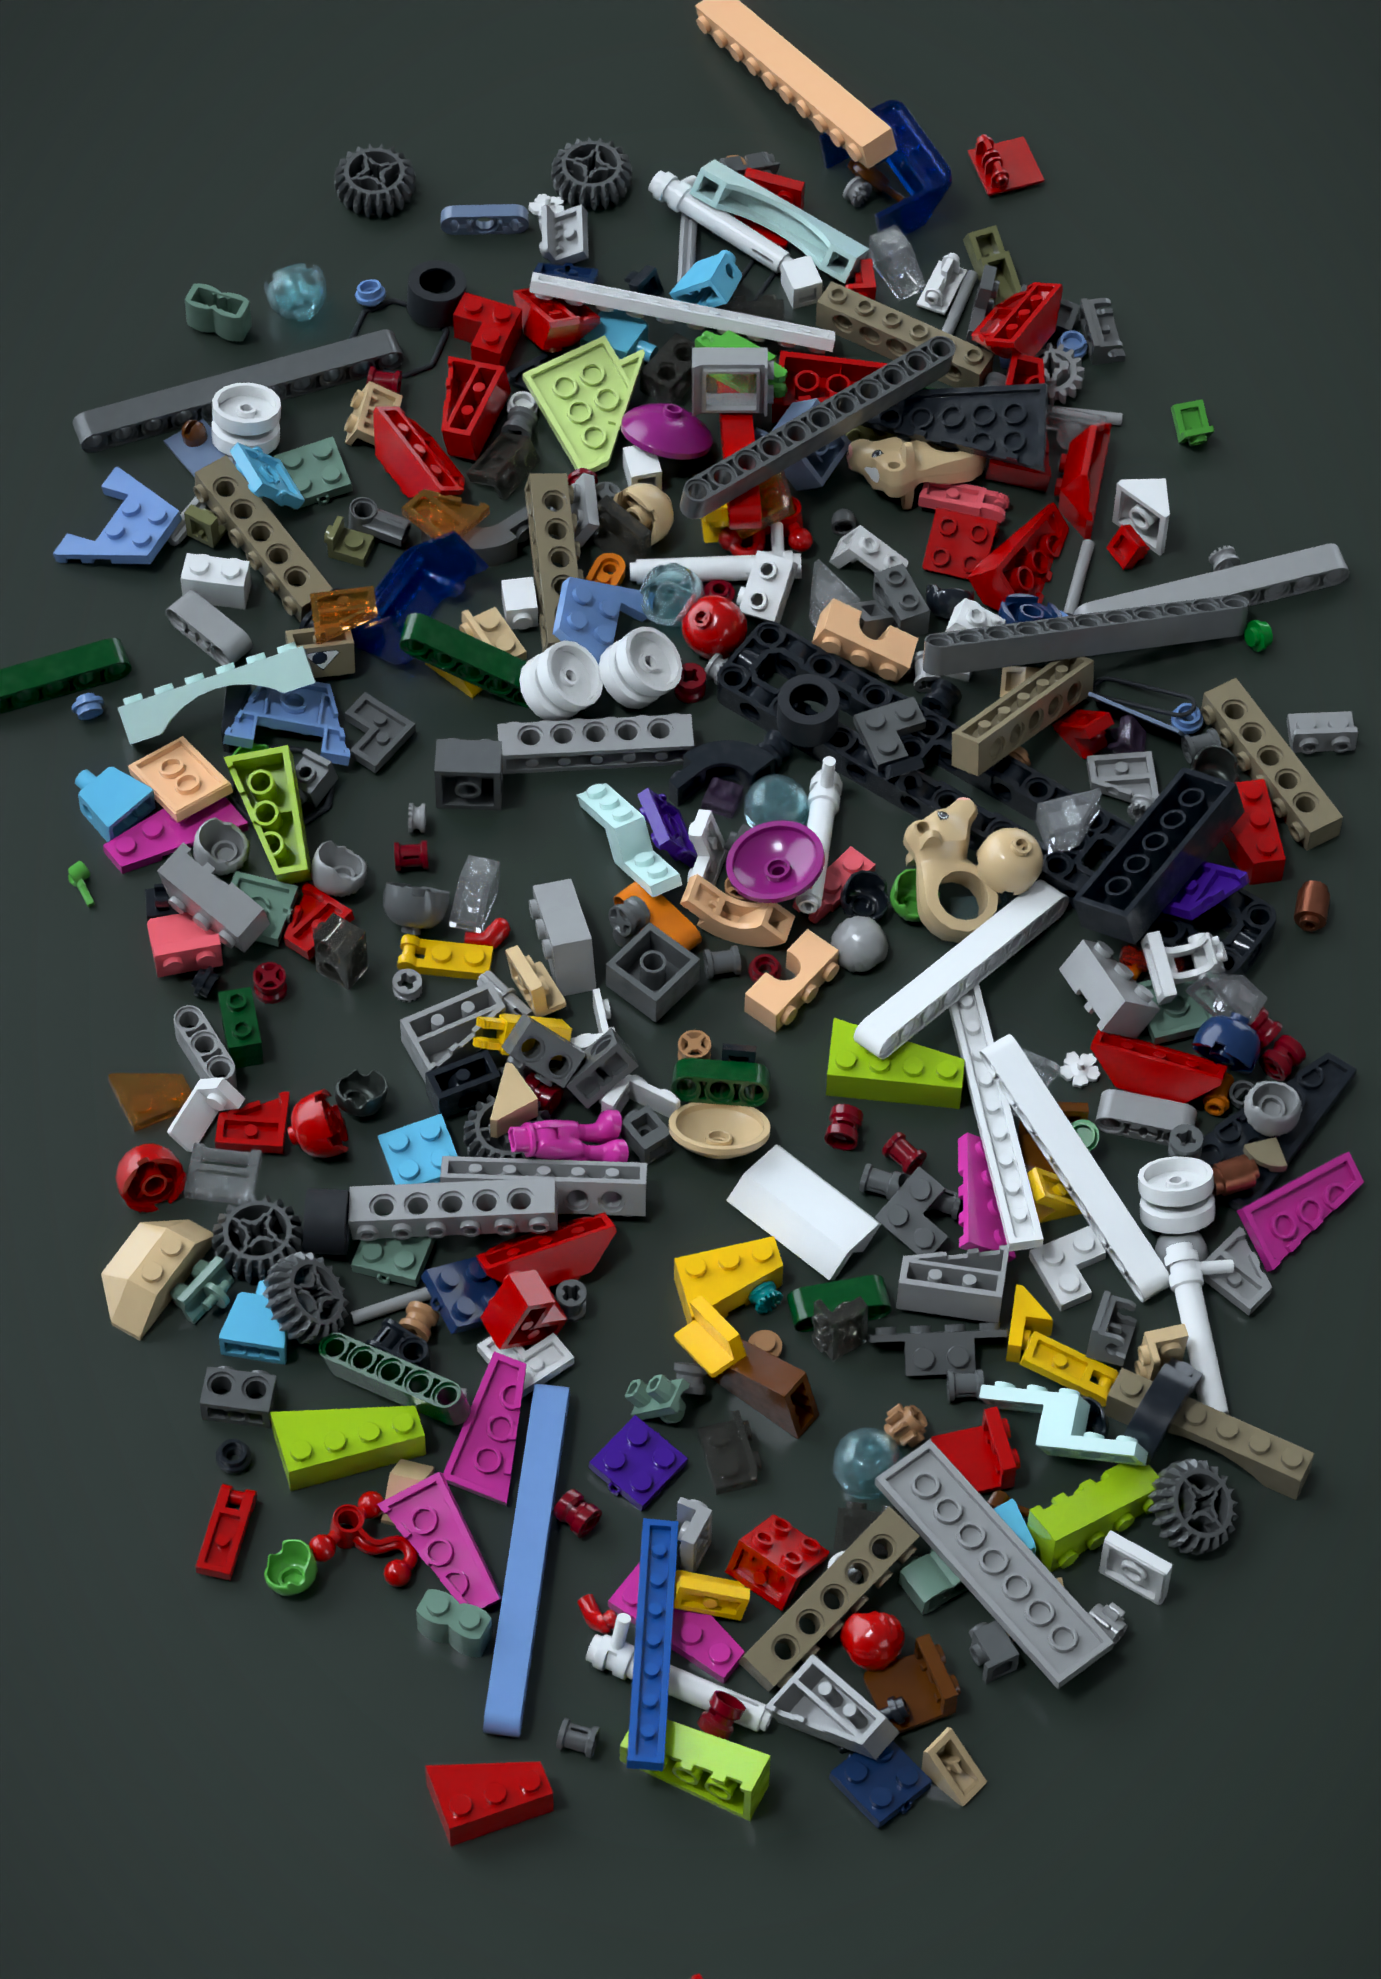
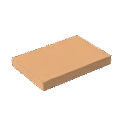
M184 736L128 766L130 775L153 789L154 799L177 823L233 793L231 783Z

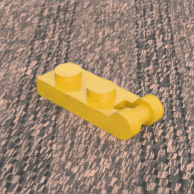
M412 934L403 935L401 938L400 949L402 954L398 956L397 969L399 970L413 969L419 974L472 980H478V977L487 970L491 971L493 946L420 939ZM415 954H422L425 957L424 959L416 958Z
M1034 1331L1030 1336L1019 1365L1069 1389L1076 1390L1086 1397L1095 1399L1101 1403L1102 1407L1106 1406L1107 1395L1119 1374L1112 1367L1095 1359L1088 1358L1086 1355L1037 1331ZM1091 1375L1097 1378L1098 1384L1089 1381Z

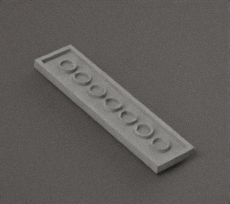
M930 1439L875 1478L877 1488L1057 1689L1113 1649L1114 1642Z

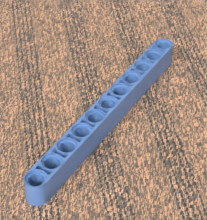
M537 1383L534 1385L483 1725L484 1734L520 1737L553 1517L552 1512L555 1504L569 1408L570 1387Z

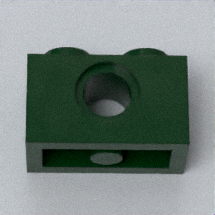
M251 987L218 992L227 1052L234 1061L235 1068L264 1064L261 1037Z

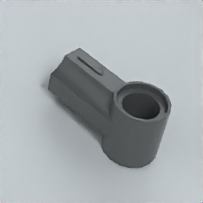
M358 497L350 503L349 529L373 535L378 539L400 547L404 546L412 527L411 520L377 508L374 500L367 497Z

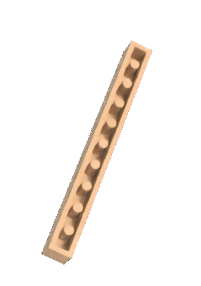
M703 0L695 5L698 14L696 22L704 34L709 33L719 47H725L737 62L742 61L747 66L752 75H758L762 78L765 85L770 90H776L786 104L791 103L803 118H809L814 123L819 132H825L829 135L837 147L842 146L853 161H859L869 169L897 151L893 131L889 125L741 1Z

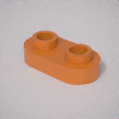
M604 553L598 556L585 580L620 586L625 577L624 559L615 553Z

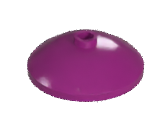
M655 403L641 405L626 412L621 421V431L625 438L638 448L654 455L671 459H695L706 455L712 447L713 436L706 424L698 417L692 416V413L675 404Z
M770 821L749 829L734 842L726 859V871L731 885L743 897L760 903H778L793 899L814 885L822 873L825 854L819 837L810 828L793 821Z

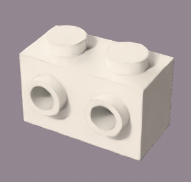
M757 550L756 557L751 556L747 565L746 574L750 575L746 587H741L736 604L740 606L739 608L742 613L763 621H773L780 624L798 564L792 560Z
M187 553L180 578L182 596L189 590H193L212 605L246 609L252 585L249 561L237 558L212 557L207 554Z

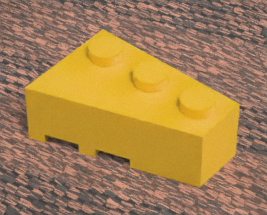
M774 1236L674 1258V1281L687 1325L695 1320L689 1302L699 1295H702L723 1318H726L730 1311L743 1304L746 1306L750 1304L748 1296L758 1285L767 1281H773L776 1289L782 1286L783 1263Z

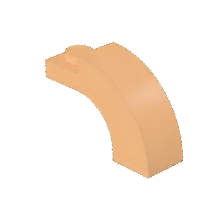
M699 874L689 878L680 902L683 907L699 917L697 926L721 939L747 946L770 947L786 943L795 919V915L778 903L746 902L735 899L719 890Z

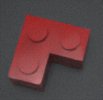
M464 292L453 314L454 338L472 343V361L506 367L522 334V308Z
M536 1270L509 1273L503 1279V1283L496 1294L489 1300L487 1308L480 1317L499 1350L537 1344L552 1333L557 1336L568 1320L549 1287H546Z

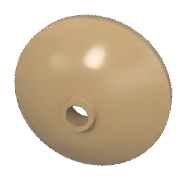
M691 1102L679 1107L669 1118V1133L680 1146L688 1151L712 1159H730L752 1153L764 1145L770 1136V1122L768 1118L754 1107Z

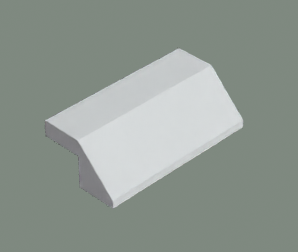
M775 1145L742 1175L726 1200L829 1281L836 1279L853 1252H863L881 1225L880 1222L779 1145Z

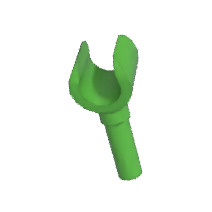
M78 861L69 867L68 880L80 890L87 907H92L95 902L84 880L90 877V872L82 861Z

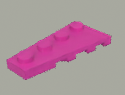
M226 797L178 823L163 808L105 843L103 850L117 869L124 874L162 861V856L174 853L183 842L191 848L197 830L205 821L211 818H218L221 821L233 823L242 832L249 830L248 822Z
M966 1133L958 1138V1173L963 1177V1184L958 1187V1198L963 1200V1211L959 1213V1225L964 1228V1235L959 1238V1248L964 1250L978 1248L979 1252L999 1250V1246L1007 1245L981 1137ZM1014 1251L1009 1252L1008 1262L1016 1258Z
M1350 1152L1337 1156L1237 1210L1267 1272L1274 1270L1288 1253L1293 1252L1301 1244V1241L1323 1222L1327 1215L1336 1210L1364 1183Z
M494 1351L471 1405V1413L463 1424L443 1475L447 1484L507 1507L527 1364Z
M437 1472L377 1504L396 1525V1528L403 1537L416 1549L422 1560L440 1578L441 1583L459 1604H472L484 1610L502 1601V1596L442 1472Z
M640 1562L608 1600V1607L618 1614H628L631 1617L630 1622L636 1625ZM673 1608L671 1649L724 1684L738 1667V1661L743 1657L745 1651L712 1615Z

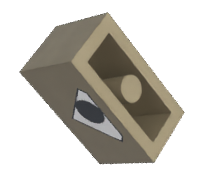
M349 623L285 631L286 644L295 642L297 647L304 646L314 678L355 673L354 641Z

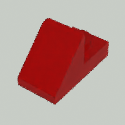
M1077 709L1053 724V727L1082 759H1087V756H1091L1107 746L1108 743L1104 730L1112 726L1114 722L1109 712Z

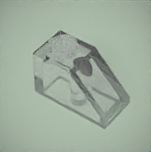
M895 224L870 235L868 259H872L873 267L900 301L923 291L926 284L912 245Z
M820 559L814 562L809 618L815 627L817 626L820 613L833 598L845 604L860 602V598Z
M1100 788L1037 804L1035 822L1048 853L1068 851L1080 845L1099 813L1102 796Z
M468 855L459 877L449 919L450 927L481 933L498 893L500 862Z
M1207 972L1186 989V992L1212 1017L1218 1015L1230 1017L1231 1013L1234 1012L1250 1020L1249 1024L1255 1020L1268 999L1244 975Z

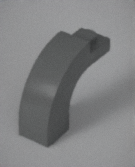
M526 506L499 524L481 528L466 525L458 520L446 507L420 522L421 542L441 559L462 567L486 568L509 562L518 557L517 544L523 543L530 538Z

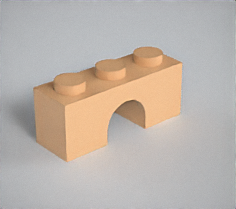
M833 598L820 613L812 644L821 647L828 653H833L850 661L855 666L874 672L885 680L897 683L910 669L918 638L890 625L877 640L870 639L860 629L859 620L862 611Z
M807 929L787 950L786 968L794 973L796 977L791 980H778L765 972L745 993L744 1011L775 1033L784 1024L789 1025L797 1015L798 1009L804 1003L808 1004L815 998L819 987L825 981L829 982L835 977L839 970V950Z

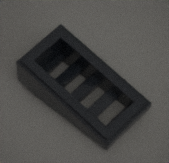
M251 684L226 686L221 726L224 752L230 753L234 748L233 745L223 744L225 731L228 727L232 726L240 709L243 710L248 703L249 697L252 694Z

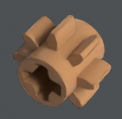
M899 1403L887 1412L889 1417L885 1419L887 1424L884 1425V1431L893 1444L905 1446L908 1443L913 1448L925 1439L923 1434L926 1432L924 1428L927 1426V1420L918 1407L907 1405L903 1408Z

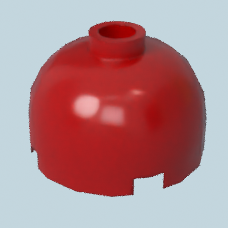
M718 595L703 596L692 602L682 619V635L686 644L700 657L708 660L716 653L721 654L723 659H726L730 656V652L744 642L747 634V619L741 609L730 599Z
M326 1089L316 1091L300 1099L293 1108L291 1114L292 1125L288 1127V1135L294 1146L299 1145L306 1154L320 1159L337 1156L347 1152L349 1147L342 1144V1140L348 1141L349 1139L341 1111L337 1104L330 1106L326 1098L332 1097V1095Z
M155 1143L142 1144L125 1153L119 1161L115 1176L119 1194L130 1209L138 1212H154L159 1210L155 1204L167 1199L169 1204H171L184 1190L187 1179L183 1165L172 1151Z

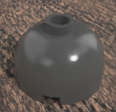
M386 882L383 893V907L390 921L402 926L401 932L421 935V929L433 928L443 920L449 906L450 893L431 887H417L405 883Z

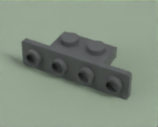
M1000 1322L979 1323V1329L965 1330V1324H945V1331H931V1325L910 1326V1332L896 1333V1327H876V1334H868V1342L904 1341L906 1376L947 1374V1370H953L954 1374L975 1373L974 1338L1008 1337V1329L1000 1328Z

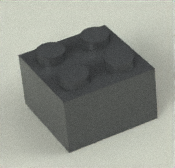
M458 738L437 739L434 769L436 808L501 810L503 789L502 741L490 739L460 740Z
M650 922L606 963V986L655 1023L700 981V959Z

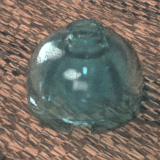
M305 263L287 266L272 274L274 280L269 285L267 281L265 282L264 291L271 308L280 317L303 322L311 319L322 308L327 297V286L323 271L319 266L314 265L315 269H307Z
M678 563L660 564L654 567L646 575L640 593L643 594L644 605L641 604V608L649 620L665 627H681L682 619L699 598L705 596L702 581L697 574Z
M771 774L762 777L750 787L745 797L744 820L752 828L762 823L780 820L793 821L805 825L808 820L807 795L803 787L791 777L782 774Z
M863 1427L856 1429L840 1440L834 1452L833 1475L841 1484V1488L851 1496L858 1499L871 1500L880 1498V1494L883 1493L875 1485V1478L903 1459L897 1442L888 1433L877 1428Z

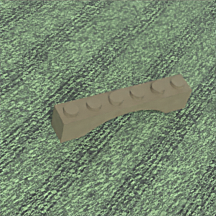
M1122 1368L1107 1395L1106 1416L1129 1425L1153 1381ZM1192 1398L1187 1399L1168 1433L1185 1437L1224 1455L1249 1472L1263 1486L1294 1500H1297L1310 1474L1315 1454Z

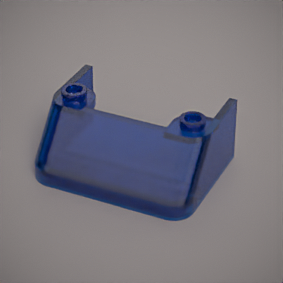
M888 100L870 109L892 128L897 146V151L874 166L886 161L910 194L909 197L875 214L879 243L882 247L924 226L952 184L950 167L906 106L897 100ZM824 133L819 136L826 169L850 157L842 146L837 147L833 143L829 135Z
M455 530L409 548L395 561L349 623L354 646L394 665L409 663L415 658L403 652L399 646L407 615L421 613L430 616L442 599L449 596L457 597L466 588L465 581L467 578L485 571L488 565Z

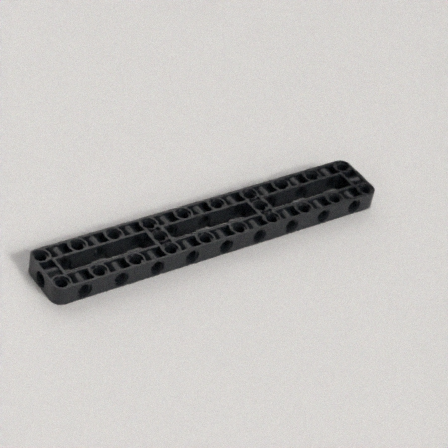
M773 621L759 624L720 668L717 674V699L719 703L766 731H779L777 727L778 693L781 688L776 689L764 682L773 671L788 680L803 674H813L826 678L836 687L839 693V709L852 717L855 714L908 698ZM804 701L791 705L800 714H818V712L811 709V705ZM919 703L917 704L926 720V729L900 736L908 756L915 757L921 755L924 768L915 771L922 778V786L916 788L914 787L913 780L906 777L904 779L906 791L899 793L895 787L896 779L887 780L884 771L877 772L859 733L839 721L834 736L822 745L801 747L792 744L793 747L823 763V759L827 756L835 758V771L920 820L929 816L934 811L949 807L958 798H970L973 801V798L941 780L938 782L925 775L924 772L934 763L1059 835L1054 844L1050 843L1047 845L1035 838L1041 847L1044 859L1042 871L1036 881L1044 880L1068 896V906L1075 910L1073 898L1095 873L1087 868L1095 857L1105 861L1133 827L1131 824L1010 755L1001 759L979 776L968 774L966 771L952 766V732L958 729L959 726ZM975 803L978 814L971 825L968 848L977 852L986 838L1001 828H1018L1027 832L1028 830L999 813H991ZM1243 888L1199 915L1230 933L1225 940H1220V942H1223L1228 961L1223 962L1224 968L1227 970L1218 974L1219 979L1203 983L1218 992H1227L1237 986L1270 943L1274 934L1277 918L1274 907ZM1162 912L1135 945L1142 948L1141 941L1147 933L1160 931L1164 947H1176L1189 944L1187 938L1200 932L1196 931L1194 926L1185 920ZM1191 954L1174 958L1176 968L1180 971L1195 969Z

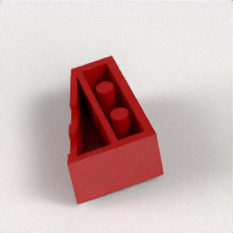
M1265 779L1235 782L1245 812L1222 839L1229 850V856L1239 870L1248 873L1249 885L1282 881L1286 858Z

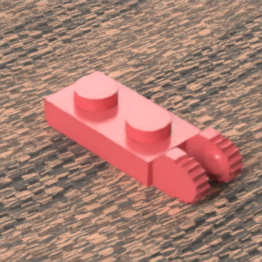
M924 482L918 506L931 509L938 507L1002 523L1006 516V511L1004 510L1008 508L1010 498L1002 494V492L998 493L987 490L984 487L964 483L936 484Z
M850 846L827 868L821 907L816 912L809 914V920L816 924L830 911L833 912L841 904L840 894L843 885L851 874L861 870L874 872L876 864ZM794 900L793 908L800 912L796 900Z

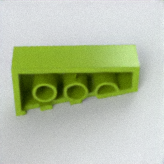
M285 745L224 757L278 881L288 884L311 881V863L294 758L289 746Z
M837 1018L833 1019L826 1096L960 1109L965 1059L907 1041L887 1058L881 1060L854 1041L853 1037L858 1025Z
M416 1406L270 1412L273 1435L290 1491L398 1463L400 1459L409 1460L426 1455L425 1434Z
M1120 1463L1106 1470L1100 1478L1101 1481L1096 1483L1095 1480L1090 1478L1080 1483L1072 1496L1067 1497L1063 1492L1052 1498L1051 1502L1053 1504L1044 1510L1040 1505L1033 1507L1029 1510L1027 1527L1036 1545L1035 1555L1050 1572H1053L1060 1566L1061 1568L1070 1566L1077 1560L1080 1553L1088 1548L1094 1550L1102 1545L1110 1530L1122 1532L1131 1526L1135 1518L1142 1513H1152L1148 1509L1154 1505V1502L1148 1495L1155 1491L1151 1483L1158 1479L1159 1476L1149 1464L1142 1466Z
M667 1720L663 1771L639 1770L750 1821L769 1786L771 1755ZM629 1730L620 1744V1761L626 1764Z

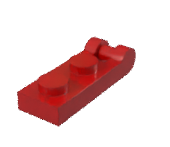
M221 1485L195 1566L196 1573L231 1581L251 1513L256 1505L257 1491L246 1489L245 1492L234 1490V1487L231 1485ZM231 1503L235 1505H240L239 1510L233 1508H228V1506Z

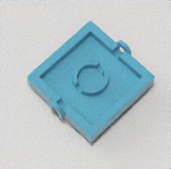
M238 442L230 450L236 461L235 466L237 470L246 477L249 482L248 488L254 495L260 498L263 496L267 497L280 506L287 505L297 510L305 502L281 460L263 453L261 447L250 448Z
M442 1114L378 1135L380 1146L395 1185L440 1183L442 1156H457Z

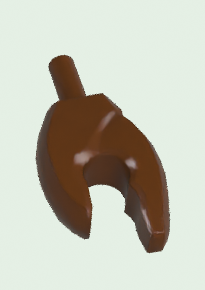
M850 160L847 167L855 177L860 176L863 178L864 183H870L872 185L871 190L879 195L885 192L899 203L903 201L904 197L888 186L890 180L877 168L872 166L868 169L859 161Z

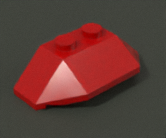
M1034 282L1027 286L1026 291L1016 293L997 304L971 334L972 340L1002 359H1011L1013 352L1035 357L1055 332L1063 285Z
M530 288L513 290L516 307L522 308V328L524 334L545 352H559L562 350V347L574 345L600 324V317L585 304L575 306L566 303V299L553 297L552 300L540 299L535 296V293L529 292Z
M399 406L375 407L373 410L375 456L384 466V470L398 484L401 492L408 498L461 495L464 491L465 478L435 439L416 421L406 417L405 411Z
M1105 422L1090 425L1070 441L1068 454H1061L1059 472H1064L1063 478L1056 479L1054 496L1060 497L1058 510L1084 539L1091 540L1112 423Z
M1100 1030L1097 1031L1090 1048L1116 1088L1123 1089L1126 1092L1181 1103H1187L1220 1086L1228 1067L1196 1055L1161 1045H1154L1153 1043L1135 1038L1101 1032Z
M603 1212L594 1215V1217H582L559 1223L558 1231H547L542 1234L532 1232L502 1242L490 1248L487 1252L476 1255L486 1275L502 1283L503 1279L511 1272L536 1270L546 1287H550L565 1280H578L582 1275L591 1273L617 1231L613 1222Z

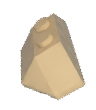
M189 1219L140 1222L101 1273L112 1326L141 1341L172 1300L170 1291L178 1283H184L187 1280L193 1266L211 1248L213 1232Z

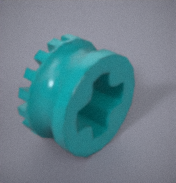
M767 1281L754 1288L750 1292L748 1300L751 1304H756L755 1310L758 1314L767 1313L768 1310L772 1311V1306L776 1308V1304H780V1301L783 1300V1295L780 1291H776V1285L773 1281Z

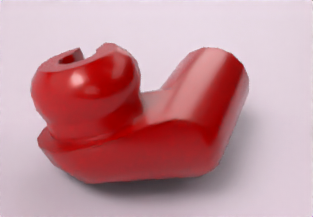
M496 918L482 933L465 932L464 943L493 946V949H496L509 936L510 925L506 919Z
M592 1594L581 1597L577 1604L587 1625L596 1632L602 1634L611 1633L610 1630L614 1629L617 1618L614 1610L609 1609L602 1614Z

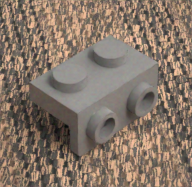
M548 204L541 206L539 227L542 232V242L539 243V248L543 258L548 259L551 264L564 265L566 262L573 264L588 259L587 211L581 204L558 213H554Z

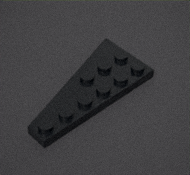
M1046 383L921 389L861 424V426L1045 472L1048 388Z
M1329 1052L1297 1072L1296 1077L1286 1082L1288 1086L1295 1089L1298 1093L1302 1106L1300 1119L1289 1133L1273 1137L1262 1135L1248 1124L1247 1118L1244 1115V1108L1216 1125L1213 1131L1203 1137L1200 1160L1206 1162L1212 1168L1213 1164L1243 1155L1245 1144L1277 1137L1288 1166L1353 1080L1357 1068ZM1257 1164L1260 1176L1256 1179L1255 1187L1225 1197L1220 1194L1214 1196V1198L1237 1211L1265 1196L1283 1172H1271L1268 1168Z

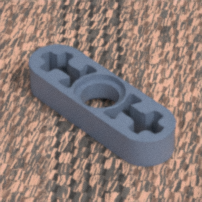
M518 204L452 205L445 207L441 211V229L450 235L518 234L527 230L529 226L528 210L526 207ZM486 217L491 218L492 220L482 222L478 221L477 219Z

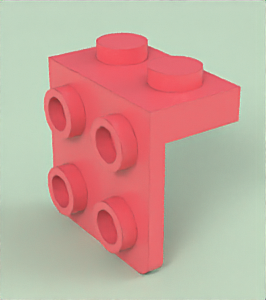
M187 912L148 920L147 928L157 977L197 971L200 968L207 969L209 966H223L219 934L211 929L208 931L201 929Z

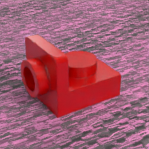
M860 259L859 272H854V284H846L845 287L875 300L876 282L872 259Z

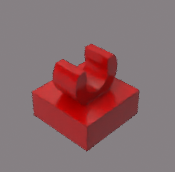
M1130 524L1121 525L1106 547L1123 570L1132 569L1138 559H1143L1150 550V547L1145 544L1141 536L1137 534Z

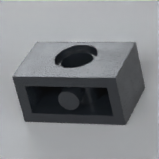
M488 1049L425 1073L426 1094L436 1114H442L443 1119L476 1107L478 1101L487 1103L489 1094L496 1099L501 1082V1075Z

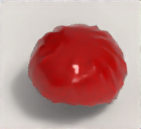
M877 1611L852 1614L845 1621L840 1634L842 1645L854 1665L868 1671L882 1670L887 1668L890 1663L895 1662L897 1656L901 1654V1649L905 1643V1632L900 1621L894 1615Z

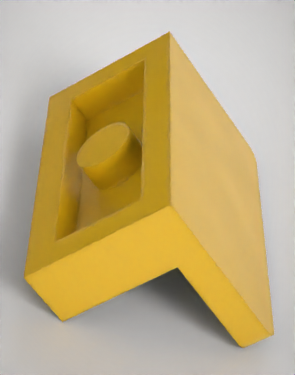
M699 1295L689 1302L695 1320L677 1331L674 1337L683 1349L714 1378L747 1355L740 1334L702 1295Z
M676 1570L673 1608L742 1620L750 1600V1588H745V1585L739 1581Z

